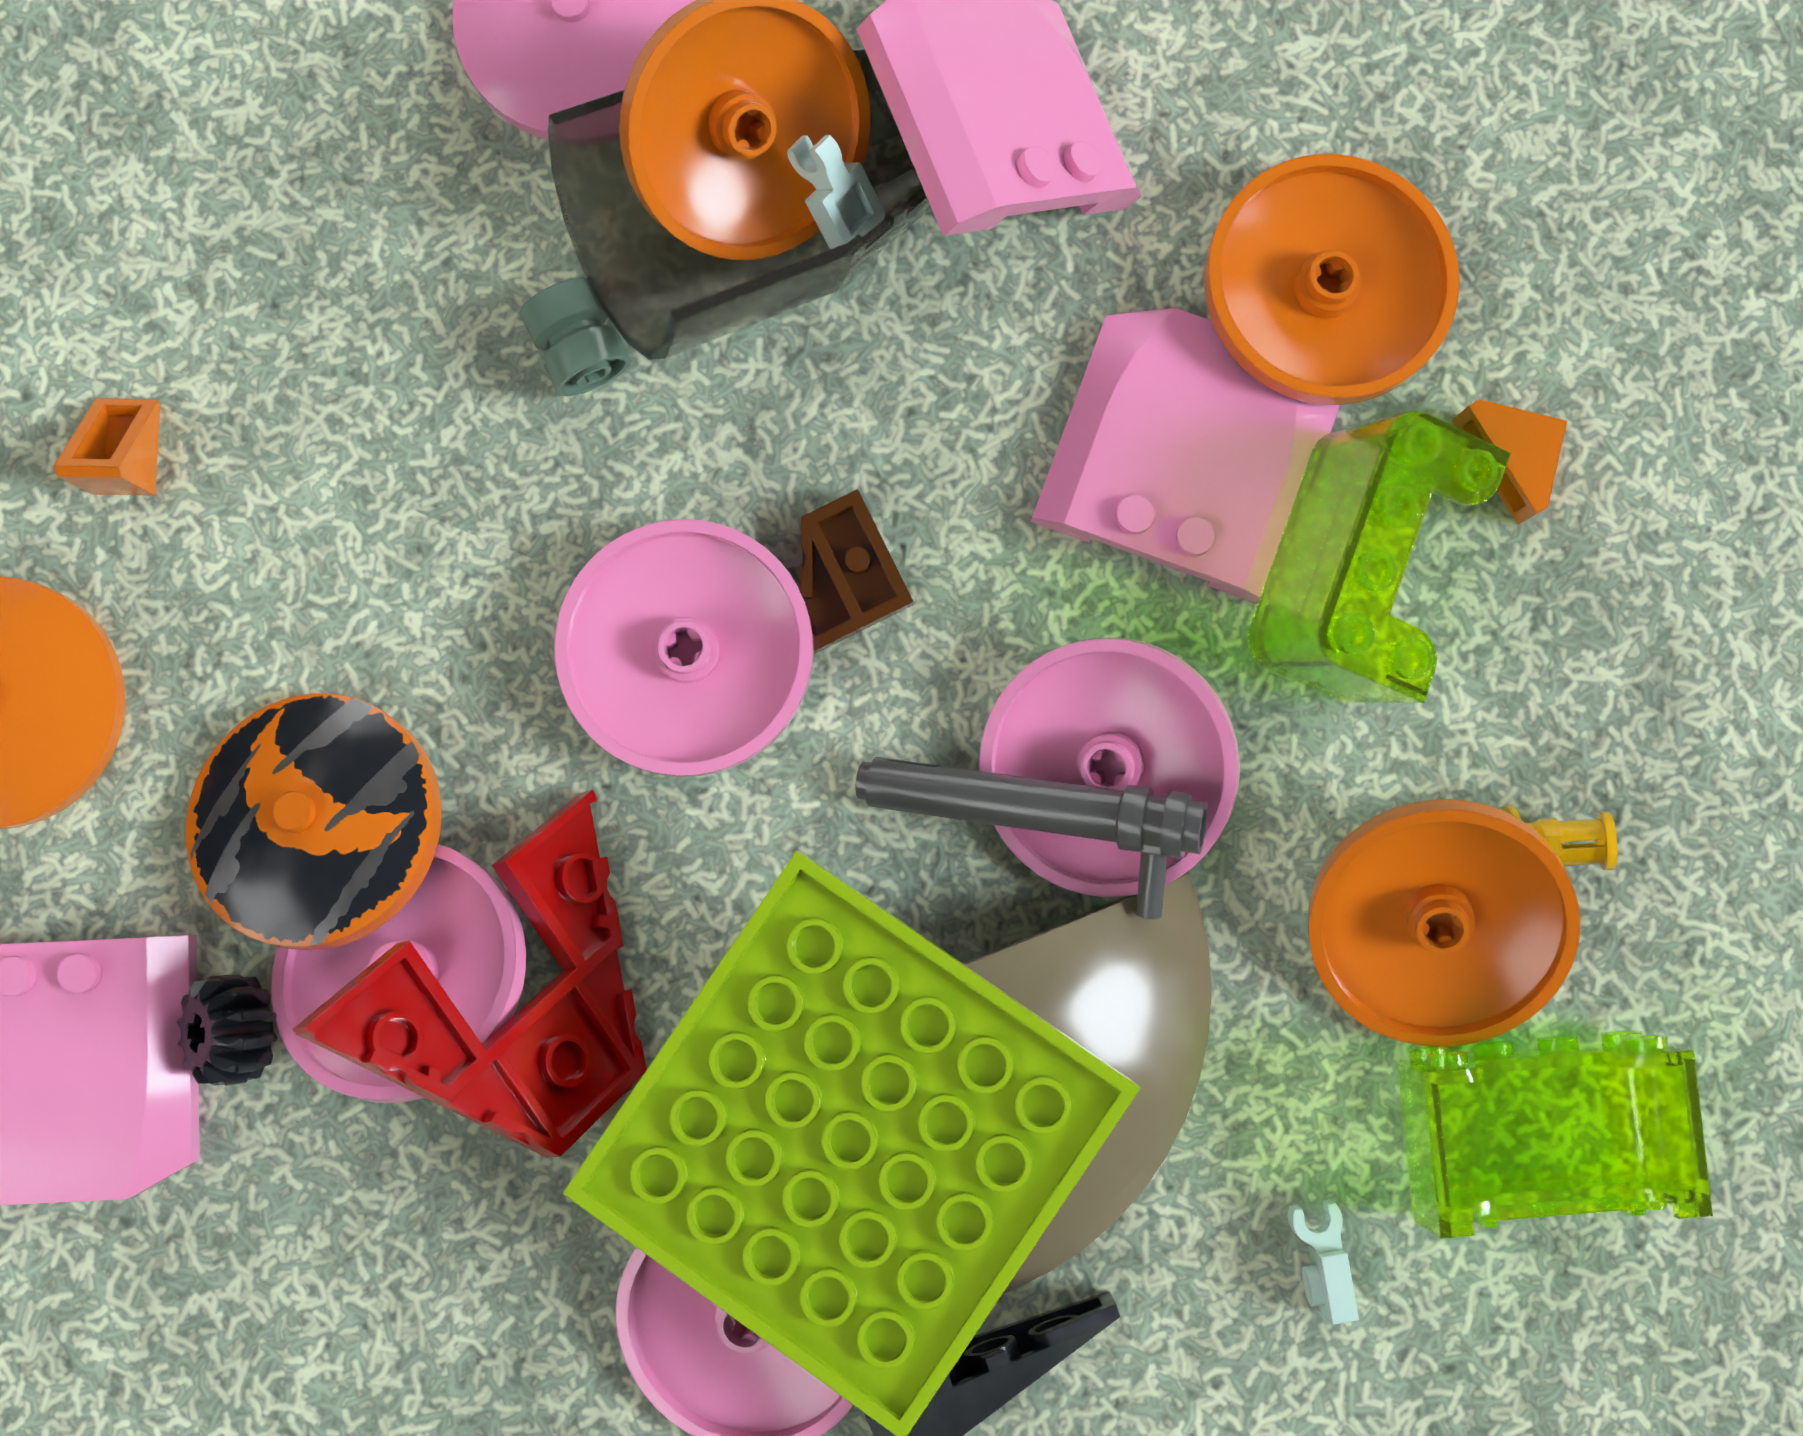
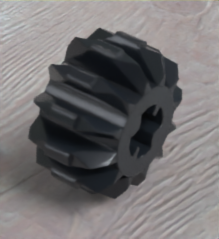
M240 974L209 976L206 980L194 981L189 994L183 996L181 1001L183 1015L182 1018L177 1020V1024L181 1029V1038L177 1045L183 1047L185 1053L183 1064L186 1070H192V1075L198 1084L210 1083L214 1086L245 1084L247 1080L260 1078L265 1066L271 1065L273 1059L271 1044L277 1041L278 1038L273 1031V1021L277 1015L270 1010L271 996L269 991L261 989V985L256 977H243Z

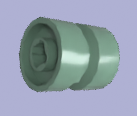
M581 277L556 283L535 294L521 307L519 314L533 344L537 349L547 350L544 354L546 359L544 367L559 396L568 397L589 392L614 380L629 368L632 361L615 326L604 325L609 313L592 279Z

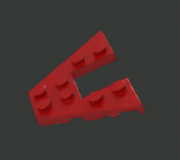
M589 790L576 795L491 865L563 971L484 1043H481L410 940L395 944L295 1026L293 1031L296 1035L546 1158L561 1157L647 1070L642 1042L635 1032L636 1009L632 989L624 990L617 949L623 947L624 944L616 901L610 896L607 889V879L610 874L608 858H600L590 806L591 803L597 802L594 791Z

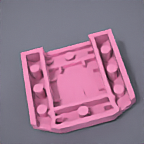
M886 0L869 14L856 29L943 236L992 229L1006 216L1074 206H1079L1083 215L1123 210L1141 198V194L1058 3L1052 0Z
M1178 308L1106 315L1031 522L1088 543L1091 539L1206 580L1209 587L1266 607L1272 599L1340 405H1322L1295 400L1266 387L1247 373L1229 354L1211 320Z
M197 935L0 944V1205L129 1199L200 1160L199 1084L193 1077L192 1070H186L183 1064L185 1054L183 1047L177 1045L181 1038V1029L177 1024V1020L182 1018L183 1015L181 1001L184 995L189 994L193 982L197 981Z

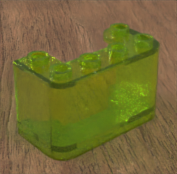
M1419 411L1407 412L1329 433L1321 438L1310 455L1249 627L1247 640L1250 652L1256 662L1266 669L1345 702L1425 703L1436 670L1437 654L1435 645L1429 635L1420 628L1390 615L1432 493L1450 502L1464 506L1487 501L1497 491L1511 453L1430 414Z
M1637 1030L1601 1033L1602 1044L1584 1046L1578 1045V1036L1537 1038L1538 1049L1514 1051L1513 1041L1478 1042L1473 1044L1474 1055H1467L1465 1051H1449L1447 1046L1410 1048V1060L1397 1062L1413 1221L1440 1239L1475 1236L1473 1222L1483 1228L1498 1227V1221L1612 1211H1622L1631 1216L1646 1215L1645 1210L1667 1209V1204L1673 1206V1215L1678 1219L1713 1216L1694 1050L1669 1046L1666 1035H1642V1031Z

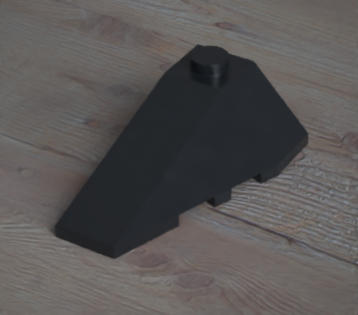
M1110 1291L975 1335L907 1436H964L1120 1318L1116 1302ZM865 1414L874 1436H896Z

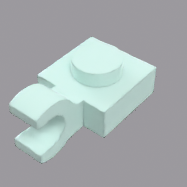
M802 135L787 150V155L796 172L811 182L816 188L805 200V203L832 254L850 255L887 215L860 162H843L841 150L831 135H825L814 146L808 135Z
M1330 1199L1323 1200L1325 1220L1320 1227L1310 1229L1305 1225L1303 1209L1298 1205L1289 1206L1288 1222L1290 1228L1302 1241L1310 1244L1308 1249L1311 1265L1302 1267L1304 1289L1310 1306H1319L1320 1312L1333 1325L1358 1321L1359 1315L1348 1254L1343 1250L1341 1242L1343 1218L1339 1207Z

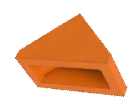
M96 398L54 464L57 477L93 495L155 496L160 421L159 400Z
M1481 399L1467 406L1452 419V422L1518 525L1548 508L1567 420Z

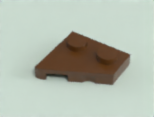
M858 489L801 517V548L803 549L800 575V593L805 601L811 621L814 654L915 605Z

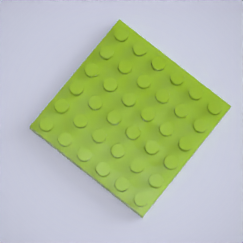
M796 850L562 1194L894 1435L907 1436L1141 1088L1134 1081L807 855Z

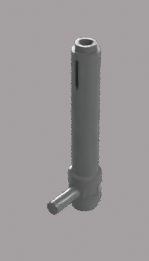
M875 757L872 762L863 761L858 768L855 783L857 798L866 800L870 807L1117 842L1118 849L1140 852L1136 915L1144 919H1158L1162 917L1167 857L1183 859L1185 852L1200 855L1207 826V802L1192 800L1191 793L1170 790L1168 797L1153 795L1152 788L1127 785L1123 791Z

